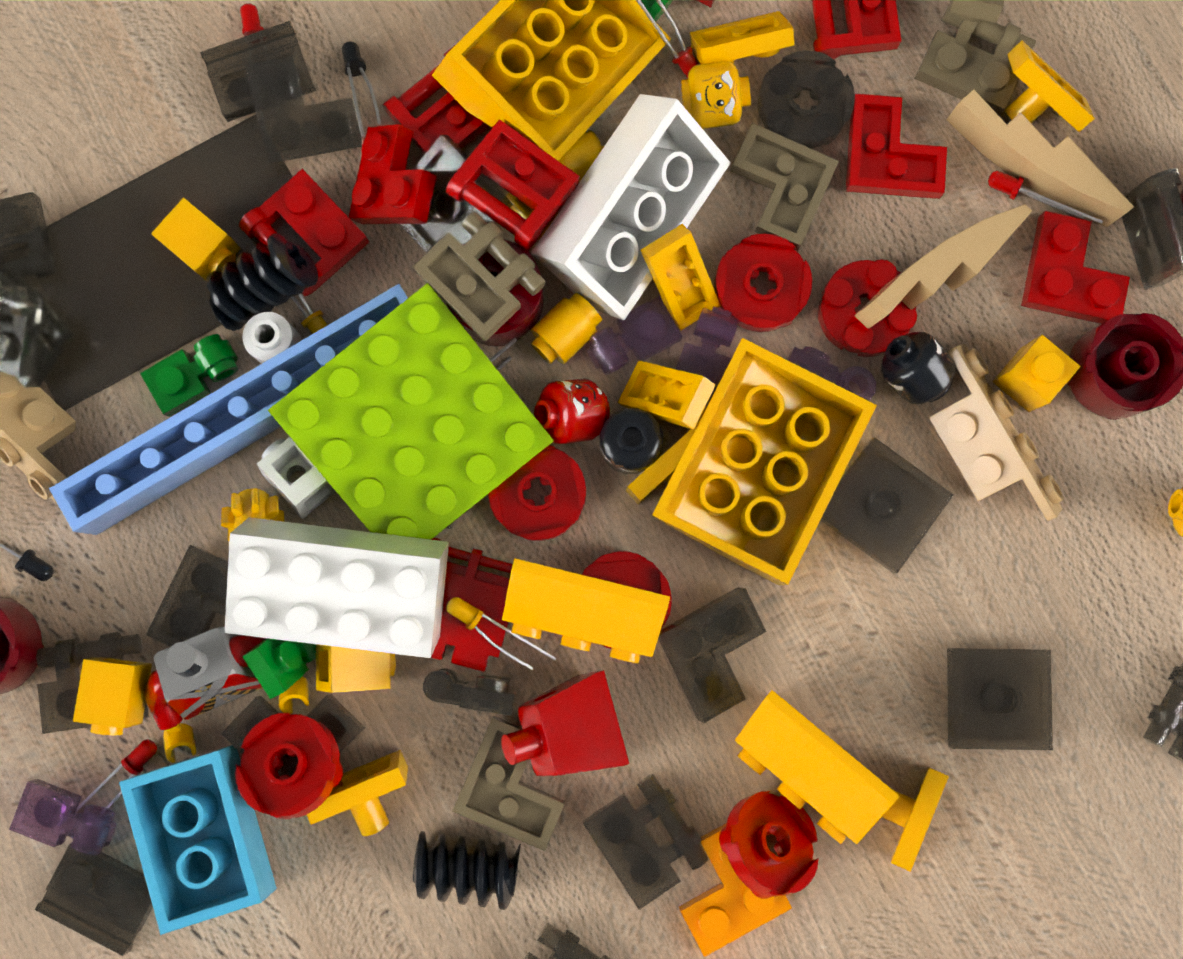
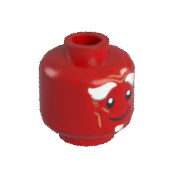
M586 378L548 383L541 391L534 408L535 418L551 436L555 444L595 439L600 435L603 424L610 415L607 396L596 383Z

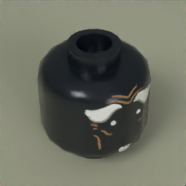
M911 332L895 338L888 345L882 359L881 373L884 380L904 400L912 404H924L940 399L949 391L955 375L956 365L948 351L934 336L926 332Z
M623 408L613 413L604 422L600 432V452L605 462L614 470L624 474H639L645 471L658 459L663 447V431L658 420L649 412L639 408Z

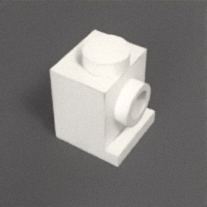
M290 437L286 440L282 438L273 442L263 452L262 460L257 463L262 475L288 502L301 519H304L336 492ZM294 472H305L294 483L289 481L290 476Z

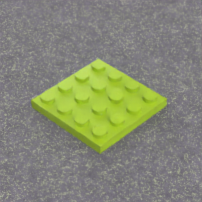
M428 283L268 409L269 413L370 532L421 539H433L554 441Z

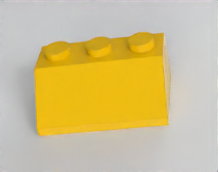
M514 558L502 620L513 623L511 633L541 639L542 631L544 630L562 635L560 645L590 652L591 643L611 647L609 657L639 664L641 655L653 657L670 596Z
M773 690L764 698L734 740L743 747L737 755L760 776L766 768L783 781L777 790L799 809L806 802L823 815L816 824L840 844L847 837L855 844H858L900 797L899 794Z

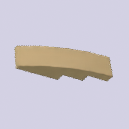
M975 90L964 97L946 119L990 161L1010 176L1015 178L1023 177L1024 181L1022 184L1041 196L1102 220L1103 223L1101 225L1105 227L1110 226L1134 207L1069 136L1053 147L1022 113H1019L1006 124Z
M1024 204L986 218L948 238L887 283L854 316L869 329L889 315L900 301L912 310L932 296L943 283L954 291L981 271L1032 210Z

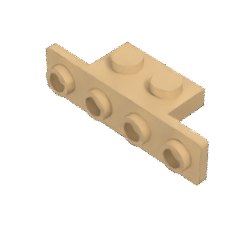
M964 343L950 349L948 353L954 360L956 368L972 394L932 415L929 419L977 501L1023 479L1046 520L1050 521L1058 517L1062 511L1059 502L1064 500L1063 493L1055 479L1050 474L1044 477L1034 460L1039 458L1038 451L1030 437L1025 432L1018 434L1009 417L1014 415V412L1005 395L1000 390L993 392L984 375L988 374L989 370L983 357L975 348L968 350Z
M6 357L0 361V460L9 467L16 465L27 475L30 487L38 496L45 500L50 497L57 504L49 488L67 477L44 457L42 453L74 432L76 421Z

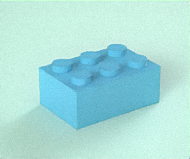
M236 744L154 769L119 782L160 935L262 903L277 889L255 810L245 802L236 784V765L241 766Z

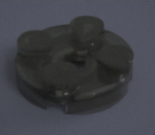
M797 51L783 57L780 63L776 64L772 69L770 68L765 74L758 93V112L764 128L808 148H816L832 143L847 124L854 107L855 92L848 74L844 76L842 71L835 66L836 61L820 52ZM802 90L810 91V98L818 100V105H813L810 110L800 108V105L796 104L793 98H799Z

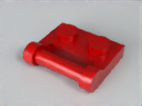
M812 0L817 39L813 42L816 60L828 61L841 55L898 49L901 43V33L896 0H843L848 33L835 34L831 0Z
M450 48L447 52L444 53V57L452 48ZM439 65L400 97L392 96L382 104L387 114L396 124H400L413 131L412 141L437 170L490 127L467 112L449 92L416 119L413 117L411 112L443 87L432 76Z
M499 119L453 175L447 185L446 193L458 202H461L463 199L513 234L515 236V243L525 250H529L538 240L545 226L579 184L580 176ZM481 173L532 208L533 212L529 217L525 219L477 185L475 181Z
M303 168L260 207L248 211L239 222V228L249 238H256L260 243L268 246L267 240L269 236L277 233L271 225L278 218L282 217L320 257V260L315 264L318 271V281L314 286L305 287L301 293L303 296H308L315 292L370 242L367 236Z

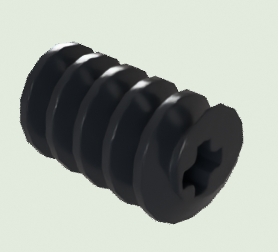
M274 233L267 240L268 246L264 243H257L252 248V254L243 252L237 257V263L233 261L227 262L221 268L222 272H210L206 278L207 287L210 292L209 303L217 320L226 329L232 331L240 330L253 316L262 312H270L274 306L282 305L290 297L301 294L305 287L308 288L316 285L318 271L307 252L299 245L289 242L282 235Z
M421 831L417 842L413 867V883H415L417 897L419 899L427 898L433 885H435L438 900L445 902L453 888H455L458 903L465 905L472 892L476 891L478 905L485 908L493 893H495L499 909L506 910L515 893L521 844H519L513 857L508 858L505 842H499L491 856L487 853L485 839H479L474 851L469 853L465 837L460 836L453 850H448L445 834H439L433 848L427 846L425 832Z

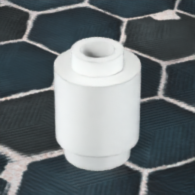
M262 312L253 316L245 325L242 336L246 350L260 363L266 362L302 340L298 331L284 317L274 312Z

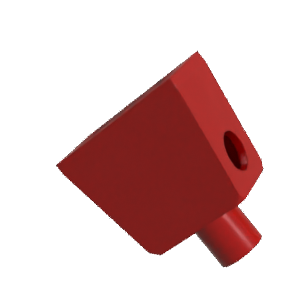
M604 670L577 675L521 704L518 707V715L522 729L504 734L501 739L502 750L509 764L514 765L530 759L536 776L565 775L630 764Z

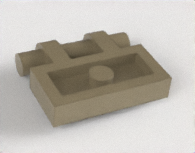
M948 5L941 21L956 27V33L953 37L937 30L914 79L959 99H963L971 91L975 90L1000 116L1006 109L1019 80L1013 73L1010 62L1007 61V54L1021 40L1033 50L1036 40L1020 34L1021 28L1007 23L1004 27L998 23L984 20L979 22L966 21L957 14L949 13ZM971 35L995 44L992 54L969 44Z
M474 211L462 223V227L472 236L465 245H462L448 232L412 267L486 342L521 308L520 302L509 291L514 286L521 284L534 296L544 287L546 281L534 270L536 264L525 253L519 255L502 238L504 232L494 222L487 223ZM489 253L504 268L496 277L478 261L483 254Z

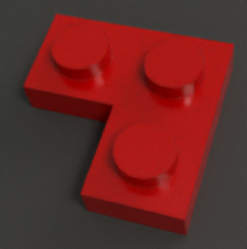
M855 93L851 100L846 192L940 199L945 193L947 147L900 143L902 97Z
M400 124L367 128L366 137L361 149L362 156L356 184L352 190V203L349 212L351 220L362 225L427 224L437 176L424 169L405 170L413 136L412 130Z
M1044 211L1038 217L1021 306L1103 324L1115 316L1123 314L1130 277L1083 266L1092 221Z

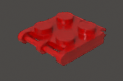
M434 537L433 539H431V540L441 541V539H438V538H435V537ZM448 547V557L467 561L468 566L447 561L441 632L431 658L443 660L447 644L453 645L455 648L451 659L452 664L485 672L489 657L499 658L501 651L491 645L475 628L472 630L467 629L464 622L450 615L447 612V604L452 598L459 597L483 611L484 615L508 628L509 622L503 621L502 617L510 578L481 571L479 566L511 573L513 564L482 556L483 551L473 548L472 552ZM481 617L476 626L493 643L502 648L507 631Z

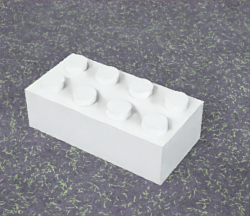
M640 94L531 254L574 294L578 293L584 297L596 311L625 320L653 279L640 250L681 224L687 228L731 162L678 99Z
M249 517L230 533L225 633L431 658L441 632L449 542Z

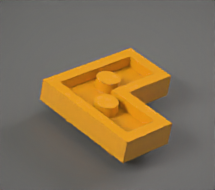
M727 823L699 838L722 883L679 906L680 912L704 957L792 909L786 896L760 899L738 878L729 862L728 855L722 851L719 843L720 832L726 827Z

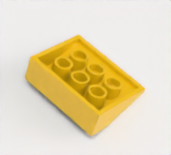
M500 0L446 54L432 76L467 112L492 128L500 119L559 161L659 53L666 43L636 0ZM659 26V28L661 29V31L663 32V34L666 36V38L668 39V41H670L671 38H670V37L666 34V32Z
M742 338L652 516L741 567L779 586L788 585L877 405Z

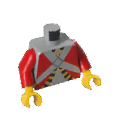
M218 627L183 642L175 643L154 655L157 670L152 671L144 694L158 728L164 730L165 755L169 762H176L174 748L177 746H188L193 756L197 752L193 728L186 723H181L183 719H191L263 688L242 656L265 638L225 633V627ZM303 676L288 690L279 695V708L283 713H293L292 698L301 699L306 706H309L308 681Z

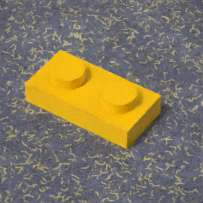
M780 11L689 32L691 47L694 50L693 53L701 65L724 61L734 63L736 59L752 55L760 58L770 57L777 54L782 48L795 45L793 26Z

